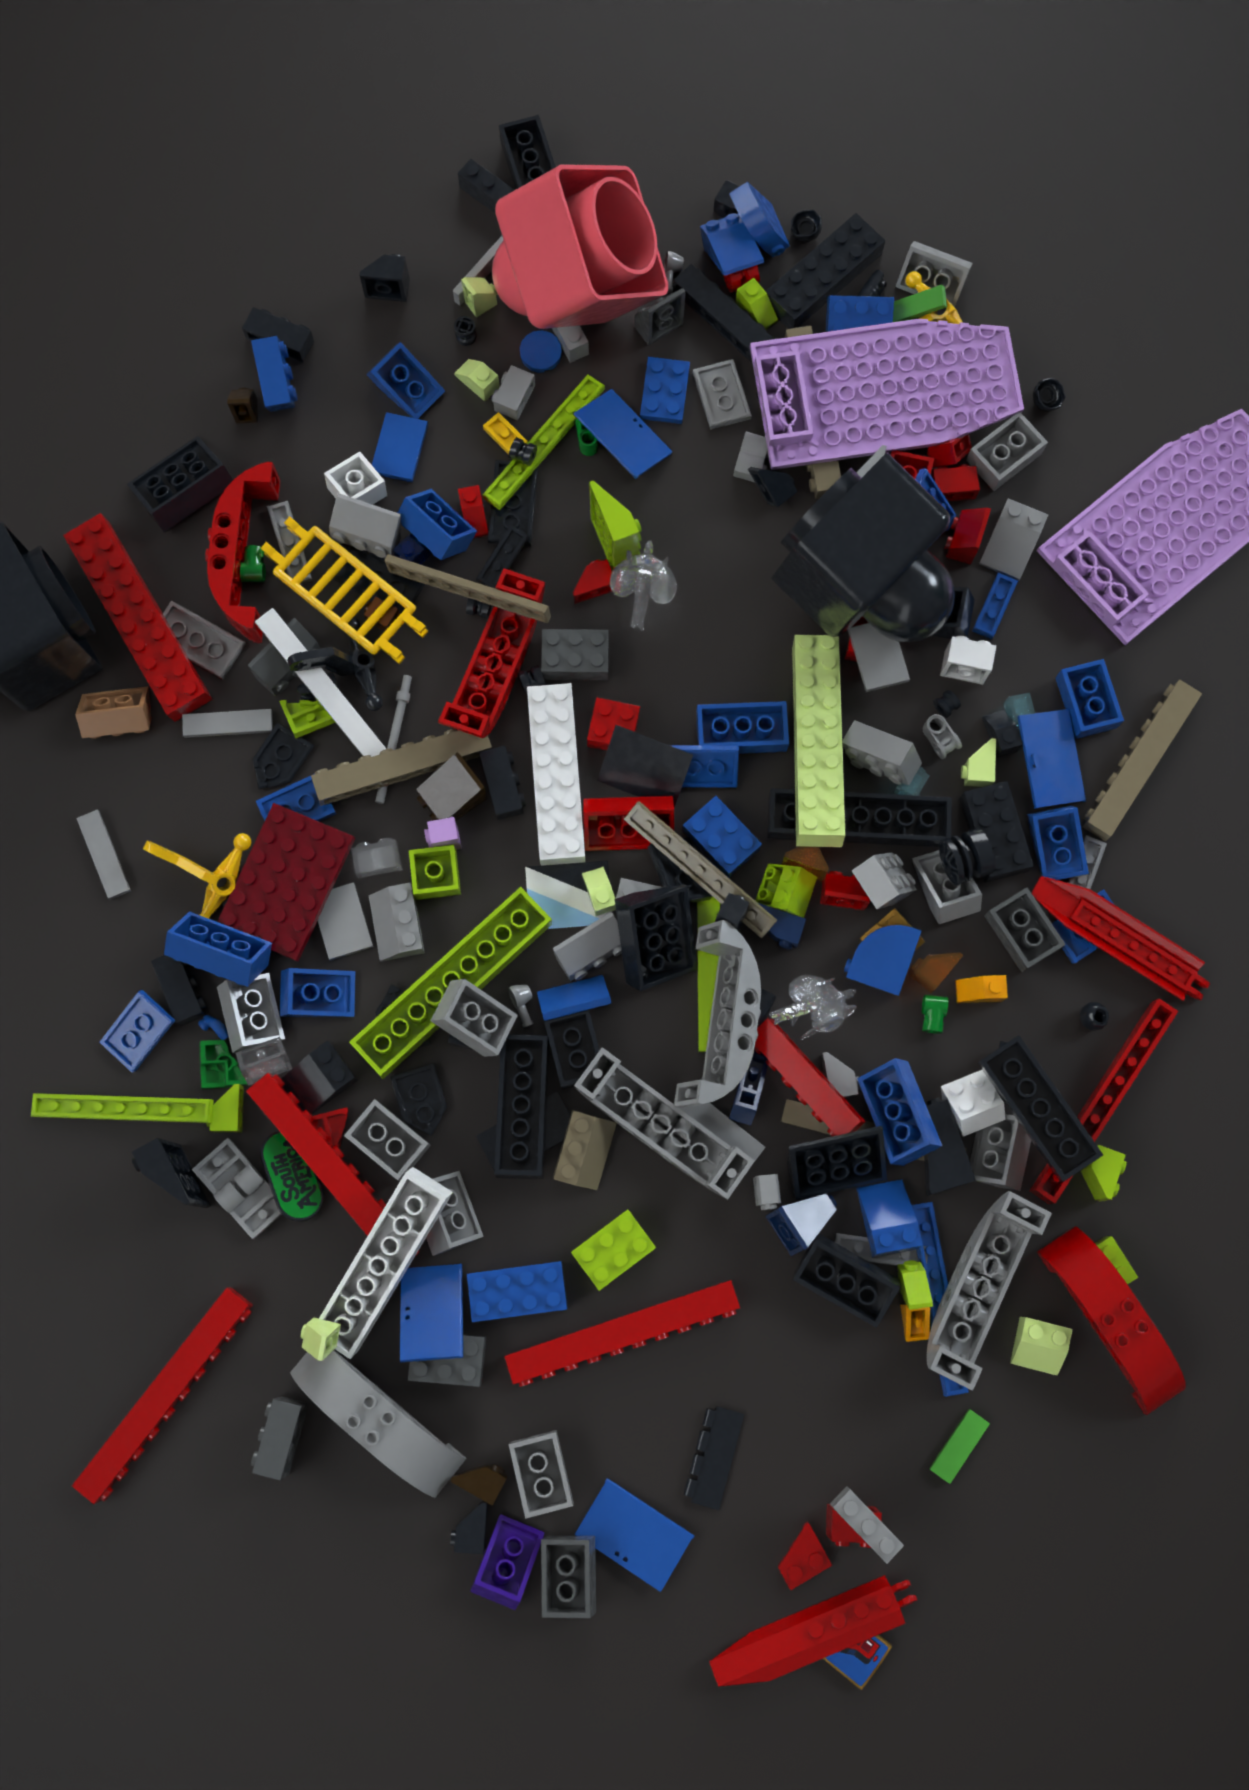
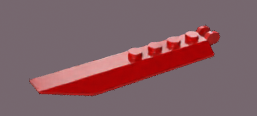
M1044 876L1039 878L1031 892L1039 904L1065 927L1180 1000L1184 1001L1186 993L1192 998L1201 1001L1203 994L1191 987V984L1194 982L1200 987L1208 989L1210 982L1198 975V971L1205 964L1204 961L1092 890Z
M884 1575L748 1633L709 1661L718 1687L772 1681L906 1624L900 1608L916 1602L917 1597L916 1595H909L897 1602L894 1593L907 1589L911 1585L910 1581L904 1580L890 1586Z

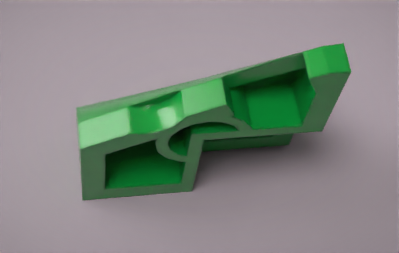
M224 1040L200 1041L201 1090L229 1088L234 1084L247 1085L246 1077L244 1078L237 1066L238 1063L230 1054Z

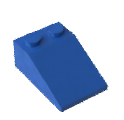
M739 213L729 214L726 218L720 220H710L700 226L703 248L724 276L764 263L761 252Z
M401 342L396 344L366 374L384 394L411 418L418 419L445 392L443 387Z
M1067 806L1027 814L1030 835L1041 876L1060 880L1089 874L1077 807Z
M288 968L281 971L280 1016L354 1017L355 971Z
M902 1179L856 1188L872 1258L916 1250L923 1246L918 1222Z

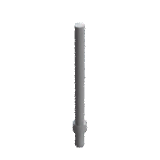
M403 675L401 689L397 692V707L387 749L396 750L405 707L409 703L411 695L409 689L412 677L409 675ZM388 785L378 788L376 803L384 804Z

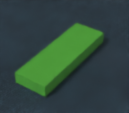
M939 285L894 301L893 322L912 320L946 308L945 287Z
M968 1409L929 1469L951 1484L990 1423L971 1409Z

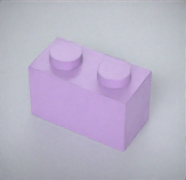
M454 817L427 822L428 829H425L424 832L429 848L454 845L456 850L462 849L458 826Z

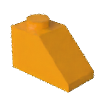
M1006 975L978 976L955 980L957 1003L1003 1002L1008 998Z

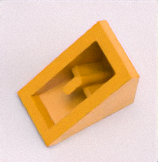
M901 1304L906 1342L928 1340L930 1335V1307L909 1310L907 1304Z

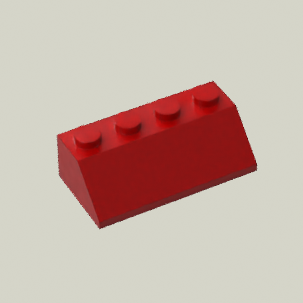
M673 796L583 799L585 851L648 849L647 847L651 843L629 825L624 818L636 803L640 801L674 831Z

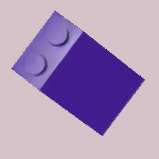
M500 1514L470 1592L515 1610L521 1601L545 1532Z

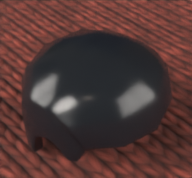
M814 209L802 210L796 213L791 220V232L799 241L810 242L815 240L821 233L822 218Z
M1053 378L1039 381L1033 391L1034 403L1043 411H1054L1062 407V403L1066 398L1062 384Z

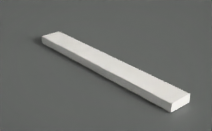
M273 608L255 621L256 625L287 663L289 656L307 651ZM322 668L294 671L362 756L371 755L373 757L380 755V752L386 749Z

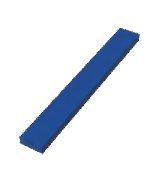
M933 1202L912 1205L918 1222L923 1246L916 1249L918 1262H921L926 1271L933 1301V1307H930V1326L932 1327L937 1309L948 1286ZM925 1253L928 1255L927 1263H926ZM940 1375L944 1396L969 1392L968 1388Z

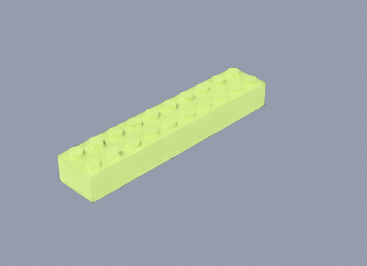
M795 635L792 647L796 846L842 847L845 838L839 636Z

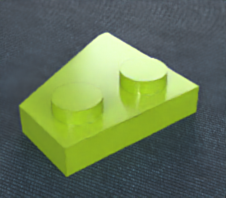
M287 700L279 701L295 739L336 723L318 700L314 702L300 700L299 703H287Z

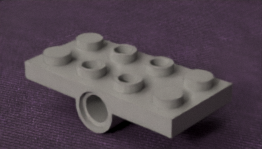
M230 1138L224 1140L192 1169L213 1193L216 1201L232 1215L253 1240L282 1215L277 1209L269 1183Z

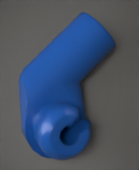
M205 1015L203 1019L199 1020L198 1024L203 1031H207L211 1027L221 1040L229 1037L227 1028L220 1020L210 1015Z

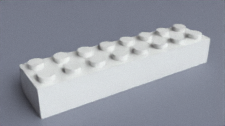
M572 684L528 686L527 694L540 864L544 866L585 862Z
M414 1167L405 1172L319 1318L341 1324L335 1350L349 1359L361 1348L453 1193Z

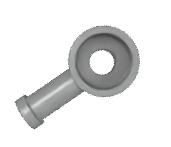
M672 251L666 252L664 260V271L668 281L667 293L673 292V273L682 271L684 258Z
M514 985L508 987L510 999L518 1010L523 1028L534 1024L525 1006L532 999L529 986Z

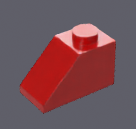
M969 434L928 447V457L934 458L933 467L957 464L972 448Z
M479 485L458 489L463 518L477 530L474 538L488 536Z
M607 559L594 560L586 566L573 591L575 604L616 591V581Z

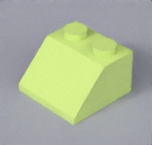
M1019 1317L1010 1364L1058 1376L1068 1354L1073 1329L1027 1317Z

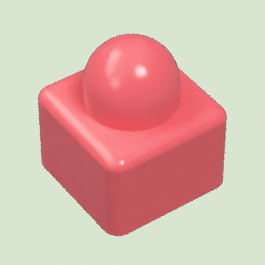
M559 165L497 201L495 214L504 241L500 244L493 259L492 279L494 287L505 305L514 312L527 316L530 323L536 328L547 329L607 323L667 294L668 281L657 247L655 227L651 215L644 204L637 178L629 167L618 165Z

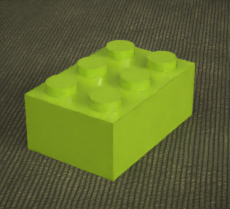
M627 1209L571 1253L600 1291L656 1247Z

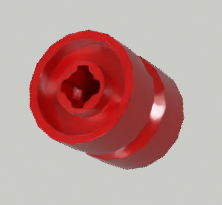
M757 265L724 276L726 286L730 292L737 291L739 287L752 278H755L758 283L760 282Z

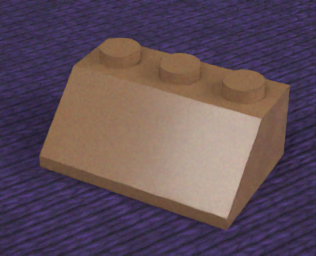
M149 687L82 694L75 714L82 738L96 739L104 735L120 736L124 733H143L149 730L152 720Z

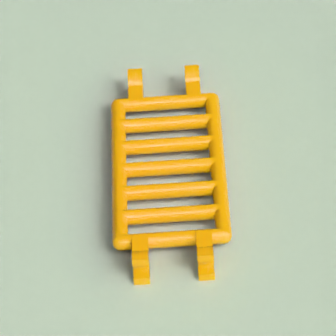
M289 516L284 524L291 533L298 536L301 540L285 557L267 542L261 547L264 555L277 564L273 569V574L369 653L375 655L382 649L400 664L405 659L402 651L388 642L399 628L405 623L422 638L428 633L426 626L412 616L416 606L320 528L313 526L307 532ZM317 537L325 544L292 579L284 570ZM332 549L341 557L308 592L300 583ZM348 562L357 570L324 605L316 596ZM363 575L366 576L373 583L340 618L332 609ZM381 588L389 596L356 631L348 623ZM397 601L405 608L404 611L377 641L372 644L364 636Z

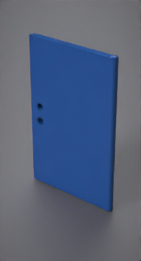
M610 389L573 413L635 479L663 461L673 452L613 389Z
M1069 708L1017 716L1034 808L1085 802L1086 797Z
M462 1264L408 1268L401 1279L400 1362L463 1358Z
M608 1478L605 1480L604 1486L575 1533L576 1536H595V1548L660 1592L690 1541L694 1538L693 1534Z

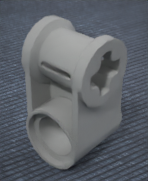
M934 714L924 723L923 733L931 743L935 753L941 759L946 758V754L954 749L962 748L959 737L953 732L943 716ZM930 723H936L939 726V731L932 730Z

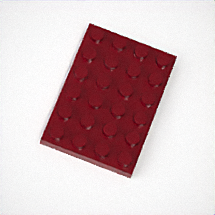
M273 803L235 883V889L230 894L217 922L272 943V951L298 962L356 838Z

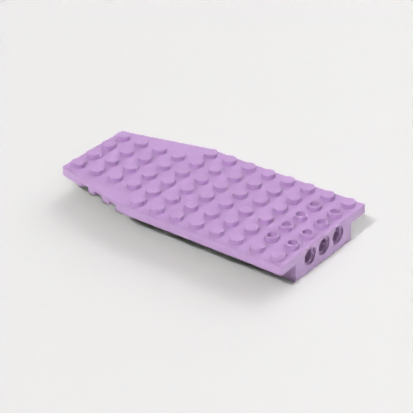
M914 319L750 343L771 470L871 456L882 445L887 446L885 453L931 447L963 437L1012 417L1017 413H1022L1024 405L1009 327L983 324L973 326L962 322L960 324H952L941 320L931 322L928 319Z
M1240 409L1218 419L1210 425L1199 428V430L1191 434L1188 433L1181 436L1180 439L1174 442L1171 441L1164 444L1037 549V552L1125 646L1249 543V416L1243 409Z

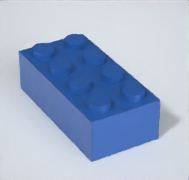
M786 701L697 705L698 745L739 746V754L787 752L789 734Z
M189 911L167 931L164 955L248 987L268 966L272 943Z
M894 1058L857 1078L875 1126H882L884 1147L890 1164L904 1166L942 1147L908 1061Z
M562 1261L467 1274L472 1322L568 1309Z

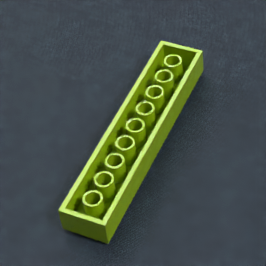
M520 887L349 1043L375 1072L384 1079L440 1028L430 1020L450 981L466 979L481 990L552 925V919Z

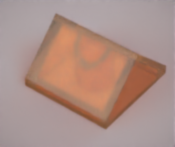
M799 846L786 852L781 865L802 867L815 875L817 880L823 882L829 870L819 847Z

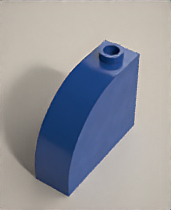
M749 182L744 183L729 193L746 228L766 253L773 258L774 256L781 255L785 249L790 247L773 205Z
M891 925L872 932L859 944L853 959L848 958L844 972H847L846 978L899 996L922 931L904 925Z

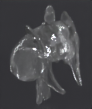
M648 541L645 544L644 553L641 555L633 556L632 552L627 550V558L614 568L610 576V588L615 595L627 597L633 592L635 593L630 627L635 628L638 625L641 631L644 630L643 623L649 595L654 602L667 604L674 598L677 591L675 576L667 566L668 557H665L663 561L656 558L652 554L654 547L652 541Z
M815 975L798 976L789 984V995L792 1001L796 1003L770 1012L769 1015L771 1018H776L774 1021L775 1025L791 1019V1026L793 1027L799 1016L811 1012V1020H814V1022H811L813 1028L801 1036V1040L817 1032H833L856 1009V1005H847L845 999L853 997L856 990L849 988L843 992L838 991L832 985L835 978L825 980Z

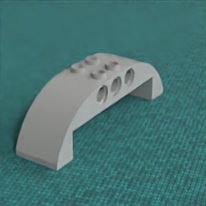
M725 920L698 928L696 950L719 957L702 1080L677 1084L674 1107L677 1108L710 1103L727 1095L743 1079L753 1057L755 1041L758 1037V1019L761 1014L760 973L750 946L738 930Z
M602 1047L574 1087L598 1109L664 1159L709 1190L728 1200L755 1160L739 1148L731 1147L680 1108L674 1107L672 1102L620 1065L621 1061Z
M1011 1191L1003 1194L986 1212L960 1257L934 1317L927 1345V1365L929 1369L973 1391L983 1369L974 1364L1031 1235L1043 1234L1052 1214L1051 1212Z
M335 1349L323 1361L315 1359L307 1352L290 1372L301 1390L337 1425L390 1470L431 1497L436 1498L467 1459L451 1444L445 1445L344 1359Z

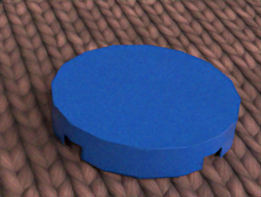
M543 330L534 331L528 334L521 342L520 357L524 366L531 371L541 373L545 372V370H552L561 360V343L551 332Z

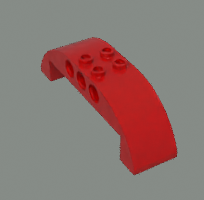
M264 462L244 471L226 487L215 508L212 528L208 529L210 545L205 551L209 586L215 600L229 623L243 636L256 643H262L263 632L255 623L261 616L256 607L240 606L243 583L240 578V565L244 562V547L247 546L252 499L278 501L280 478L273 462Z
M503 568L496 589L542 604L545 582ZM495 606L493 607L453 703L446 702L438 720L439 724L480 738L487 737L497 723L518 676L517 673L520 671L531 643L537 620Z
M1074 1226L1037 1251L1049 1272L1057 1273L1135 1390L1131 1395L1146 1416L1186 1389L1183 1373L1166 1341L1114 1265L1082 1230Z

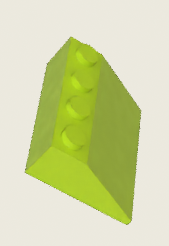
M589 482L590 518L613 574L617 575L638 567V558H641L639 551L641 549L639 542L641 541V536L639 532H642L638 519L634 520L631 512L596 482Z

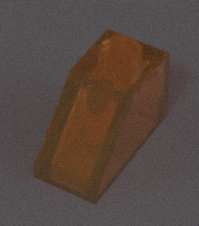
M961 953L927 955L923 960L919 957L911 967L914 972L910 976L932 993L963 955Z

